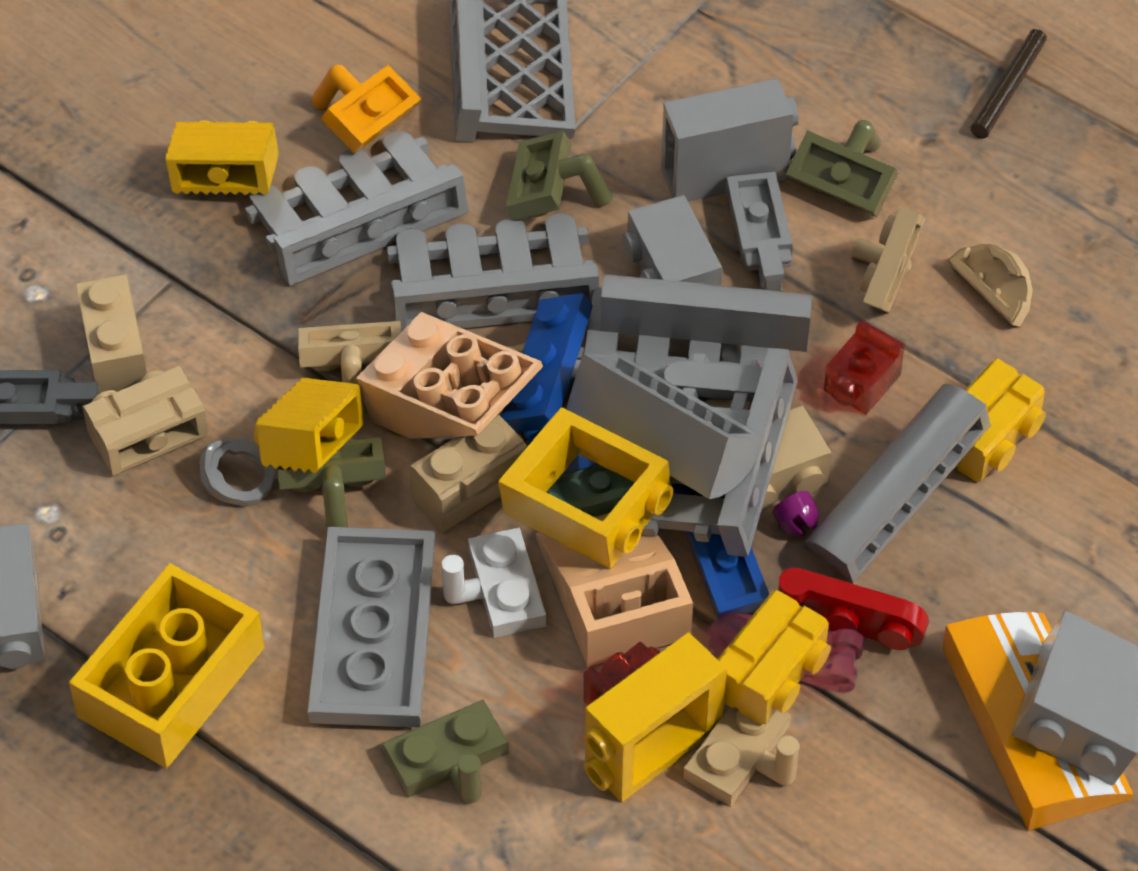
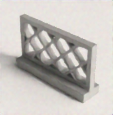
M449 0L455 141L474 143L477 131L543 136L564 130L567 138L573 139L576 128L567 0H502L509 6L499 13L485 4L483 0ZM535 1L554 3L555 10L544 17L532 8L530 4ZM519 13L533 25L524 32H521L507 20ZM495 28L511 40L501 48H498L485 37ZM542 32L557 43L548 52L532 41L533 38ZM519 48L535 59L534 62L525 68L509 57ZM496 64H499L512 75L510 79L502 84L486 72ZM546 68L559 78L560 81L548 88L533 75ZM521 84H524L537 95L536 98L527 104L511 93L513 89ZM501 100L515 113L509 117L488 115V107ZM545 104H549L562 115V121L545 120L535 111Z

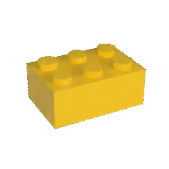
M169 563L69 681L77 718L167 769L265 648L260 612Z

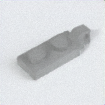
M766 172L726 177L725 189L741 260L745 263L746 271L758 270L761 290L783 292V267L791 266L793 244L776 173Z

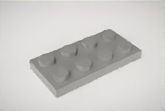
M328 527L308 705L309 723L416 728L421 726L436 548L435 531Z

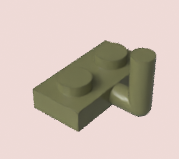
M860 120L855 124L845 146L807 130L786 172V176L794 182L877 217L898 172L896 168L863 154L864 150L867 152L878 150L881 140L869 121Z
M564 130L519 142L506 202V208L514 221L532 216H543L551 211L559 210L565 179L578 175L596 206H604L612 200L613 195L592 157L588 154L569 157L571 143Z
M381 437L348 440L315 474L309 469L304 473L300 468L294 471L291 467L284 470L279 466L280 490L293 489L298 492H310L322 486L327 530L328 527H348L344 483L348 486L359 487L368 485L374 480L386 479Z
M484 699L383 743L384 756L407 798L451 779L461 799L466 803L477 802L481 797V765L509 753L508 741Z

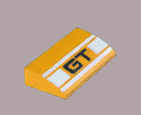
M1000 613L947 624L942 645L943 652L1028 831L1132 800L1134 794L1123 773L1116 783L1111 785L1011 735L1042 644L1052 630L1044 613Z

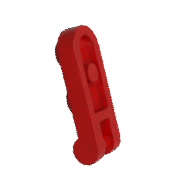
M801 568L786 569L779 576L778 591L796 600L800 607L806 606L825 617L829 623V628L837 633L844 635L855 634L879 641L884 646L894 650L914 648L920 645L924 639L929 625V616L924 609L911 601Z

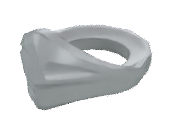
M222 439L210 443L203 449L199 460L200 480L207 492L219 501L245 507L258 504L272 492L276 475L275 469L271 464L266 468L261 463L259 447L252 441L246 439ZM226 453L233 455L245 454L254 458L263 470L262 483L251 491L234 489L225 482L223 474L217 469L219 460Z

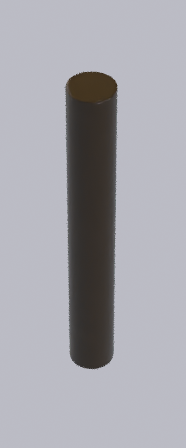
M1032 29L973 122L970 128L973 135L981 139L988 137L1046 43L1047 36L1044 32L1038 29Z

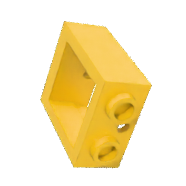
M562 407L498 481L504 514L609 569L614 566L623 553L628 554L636 547L644 527L654 515L659 516L667 509L673 496L668 460ZM578 454L635 482L603 522L546 493Z
M689 632L585 708V772L597 788L603 791L608 789L621 803L705 741L723 717L727 668Z

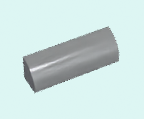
M605 274L601 292V331L807 352L813 295Z
M582 354L566 410L668 460L670 476L708 499L727 494L749 474L758 459L765 437L620 354Z
M943 384L804 542V546L854 583L989 429L991 424L986 404L955 385Z

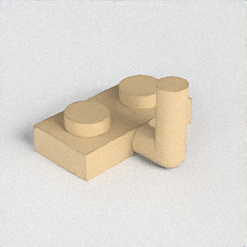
M900 206L896 216L889 215L883 225L879 238V243L885 245L884 247L861 238L856 240L851 256L870 263L860 290L866 293L863 302L869 306L887 313L890 312L903 276L912 267L910 258L926 220L920 213Z
M401 321L298 328L300 368L312 367L317 371H331L341 366L342 382L358 384L356 377L362 372V363L368 366L401 333ZM362 398V407H363V415H364L366 411H365V404H364V401H363V398Z
M729 707L684 767L683 779L730 807L757 771L781 785H790L796 778L800 747L796 738L783 736L790 727L791 714L788 712L782 714L776 710L765 725H759L741 714L738 708ZM777 745V747H776V756H775V755H773V754L771 753V751H772V750L774 749V747Z

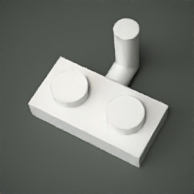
M520 527L468 538V552L476 578L464 580V563L461 557L448 555L442 560L444 599L453 605L482 599L493 638L546 627V612Z

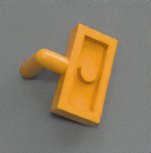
M339 64L333 65L311 96V102L316 108L326 109L339 90L345 95L326 110L321 120L354 154L411 113L422 100L389 65L362 84L344 66Z

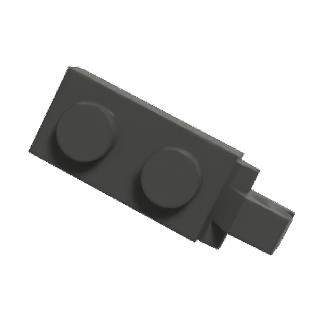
M0 370V424H58V422L62 424L71 422V418L75 420L85 419L82 406L91 403L100 394L99 385L97 382H75L74 378L62 376L60 370Z

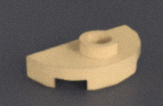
M979 244L973 247L960 248L947 260L1011 325L1021 327L1030 310L1033 289L1029 271L1018 255L999 245Z

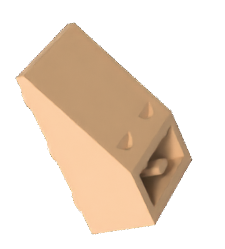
M420 312L356 377V380L361 388V395L370 421L409 439L478 436L538 373L543 365L540 360Z
M609 513L597 516L595 518L603 522L604 519L609 515ZM540 532L536 533L537 542L587 668L673 644L689 632L691 634L693 602L674 557L658 534L655 537L645 536L642 533L636 547L628 554L623 553L614 566L609 569Z

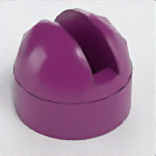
M800 491L788 496L772 510V514L779 526L786 534L793 537L805 536L806 534L802 526L806 524L814 530L818 525L820 517L817 505L809 491Z

